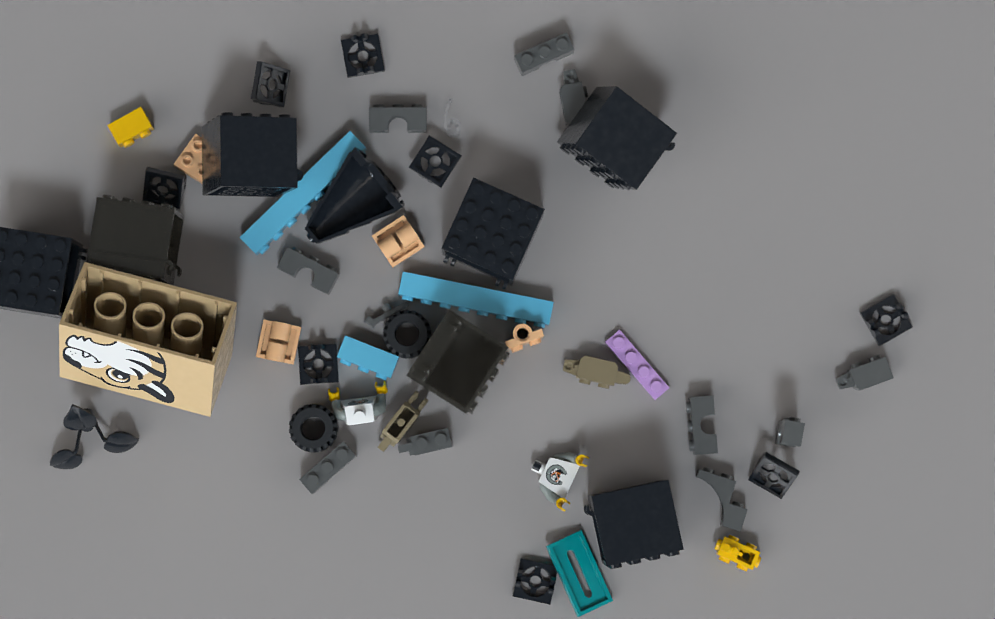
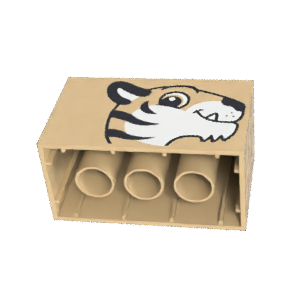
M84 262L59 323L60 377L211 417L232 357L237 302Z

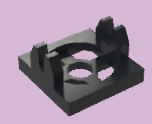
M363 33L361 36L353 35L349 39L341 40L347 78L385 72L378 33L372 35ZM364 42L372 44L376 51L369 52L364 48ZM358 43L359 50L356 54L349 55L351 47ZM359 52H367L369 55L368 59L360 61L358 59ZM377 57L373 66L367 65L370 58ZM358 61L362 64V67L357 69L350 62Z
M257 61L251 94L253 102L262 105L284 107L290 70ZM264 72H271L270 77L267 79H263L262 75ZM271 79L275 81V88L273 90L269 87ZM261 85L266 87L267 97L262 94ZM279 90L277 96L273 98L274 92Z
M429 135L409 168L428 182L442 188L462 155ZM430 148L439 149L437 154L430 155L426 152ZM444 153L449 156V166L443 163L442 156ZM433 156L441 159V163L437 167H433L430 164V159ZM422 157L428 160L429 166L426 171L421 166ZM441 168L445 171L444 174L439 176H431L434 169Z
M147 167L145 170L143 201L180 209L187 178H184L185 175ZM155 177L161 178L160 183H152ZM167 179L172 180L177 189L170 188L167 184ZM164 186L168 192L162 193L158 190V187ZM169 194L176 195L172 198H165Z
M894 294L860 313L878 346L883 345L913 327L908 320V313L904 311V306L897 301ZM882 306H890L897 311L892 314L885 313ZM877 310L879 318L878 322L874 323L872 316ZM883 315H888L891 318L890 325H882L881 317ZM900 316V326L895 331L892 324L894 319ZM878 328H887L890 334H881Z
M337 344L298 346L300 385L339 382ZM315 350V358L311 362H304L307 355ZM321 350L328 353L332 361H325L321 358ZM316 359H321L324 362V367L321 370H316L313 367V362ZM326 367H332L330 374L322 378V371ZM305 368H312L316 372V378L309 376Z
M766 452L758 460L748 480L782 499L800 471ZM773 464L776 468L775 470H767L763 466ZM782 470L787 473L788 478L786 480L781 478L780 472ZM760 473L765 475L767 481L763 480ZM775 474L778 480H771L768 475Z
M520 559L513 597L550 605L557 576L555 566ZM535 567L534 574L529 577L522 576L527 569ZM541 568L548 573L550 581L542 579L540 576ZM532 576L540 577L541 584L538 587L531 586L530 578ZM521 581L528 583L531 587L530 595L523 590ZM541 586L549 587L544 594L535 596L536 590Z

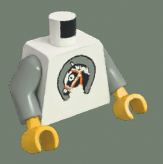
M384 381L382 386H378V382H375L376 396L341 401L339 400L340 391L338 387H336V393H331L330 389H328V397L331 401L335 418L345 421L347 425L374 422L386 409L385 394L388 392L386 382Z
M570 452L557 453L553 457H549L546 464L535 460L532 466V471L541 474L538 481L540 483V490L547 500L555 504L562 511H566L562 508L564 503L567 502L570 505V502L565 497L579 467L588 466L583 464L584 458L589 459L586 455Z

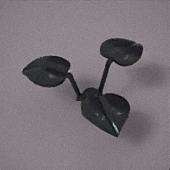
M72 404L69 412L64 417L63 424L67 429L78 430L75 449L73 452L69 449L56 452L50 459V466L58 469L78 467L82 463V456L77 454L82 431L89 432L93 430V427L96 428L102 441L105 442L104 449L111 453H122L130 450L138 443L139 438L121 431L111 433L105 438L98 426L93 410L89 408L83 409Z

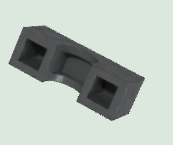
M566 32L514 55V60L521 76L538 70L539 67L550 61H558L574 54L575 49Z
M375 104L373 107H369L370 133H389V124L395 118H402L407 122L408 133H427V107H423L422 104H413L411 107H404L402 104H394L392 107Z
M294 246L292 249L287 247L277 268L294 278L301 269H312L315 276L311 286L330 295L340 276L336 273L337 269L329 264L326 267L319 264L321 260L310 255L308 258L302 255L303 251Z
M714 395L689 397V401H686V411L690 413V421H687L688 432L692 433V440H689V450L693 451V455L718 453L717 434H706L700 426L701 420L705 416L715 415Z
M787 417L779 421L775 444L800 447L805 423H801V419Z
M343 441L299 480L311 494H314L357 456Z

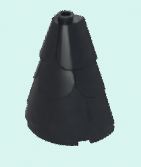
M356 147L349 152L305 227L308 233L307 237L312 243L320 244L348 234L350 230L396 213L405 206L404 201L399 200L401 194L388 176L374 161L365 159L367 155Z

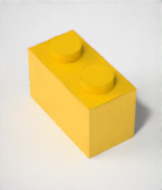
M142 107L107 125L117 144L125 148L135 143L134 140L140 137L142 139L152 134L151 131L154 130Z

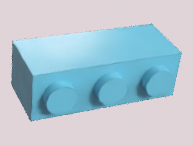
M348 336L344 337L337 358L341 359L340 363L351 366V363L358 366L357 370L368 373L370 370L376 373L375 377L385 381L387 377L392 378L400 358Z

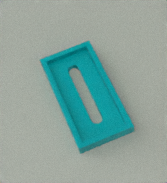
M582 530L546 546L577 617L613 601ZM569 550L574 553L587 585L591 590V597L589 598L585 596L567 556Z

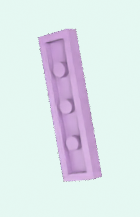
M620 330L605 342L654 400L669 389V386Z

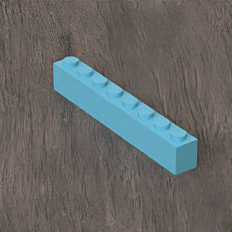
M349 131L303 176L301 181H298V188L285 193L240 236L241 240L256 255L259 253L263 255L270 248L269 244L273 240L277 241L283 236L284 233L282 231L287 226L291 228L298 221L296 218L301 213L304 215L310 210V204L314 200L319 201L325 195L324 191L330 186L333 178L336 177L349 152L356 147L365 153L366 147Z
M408 272L402 273L398 293L399 296H402V300L413 302L414 298L421 300L420 303L425 305H432V302L440 304L439 307L451 309V306L458 307L460 312L469 313L470 310L477 311V315L488 317L489 314L496 315V319L507 321V317L513 318L515 323L526 324V321L534 323L533 326L545 328V325L549 326L554 303L552 301Z

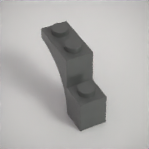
M703 467V470L698 469L696 477L708 483L720 499L722 506L721 526L741 532L748 509L743 508L744 504L735 501L729 504L736 481L732 480L733 476L724 473L718 476L714 474L715 470Z

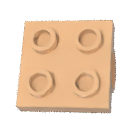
M195 134L175 161L174 167L201 184L202 137Z
M404 215L372 235L392 268L425 248Z
M263 320L256 357L294 365L302 327Z
M527 324L517 325L513 330V339L505 341L506 349L514 353L522 350L523 345L530 344V346L541 343V339L544 338L542 329L532 332V329ZM525 330L528 337L520 339L517 336V332Z

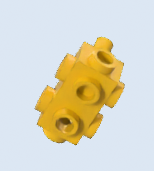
M729 535L728 538L723 536L722 540H717L714 549L717 550L716 554L719 555V560L728 564L731 560L737 563V568L746 572L748 568L753 570L754 567H758L761 557L759 556L760 552L756 551L757 546L748 542L746 545L738 543L740 539ZM748 553L749 559L745 561L742 556Z

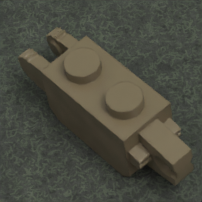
M584 356L580 360L565 359L563 366L564 372L580 379L579 383L590 385L591 382L598 383V387L609 389V386H614V383L626 385L631 380L629 374L617 371L618 366L615 362Z
M415 391L410 399L403 403L383 429L380 436L383 441L377 447L384 452L389 445L394 447L398 444L420 416V412L429 400L425 398L417 409L413 408L411 404L419 396L418 391Z

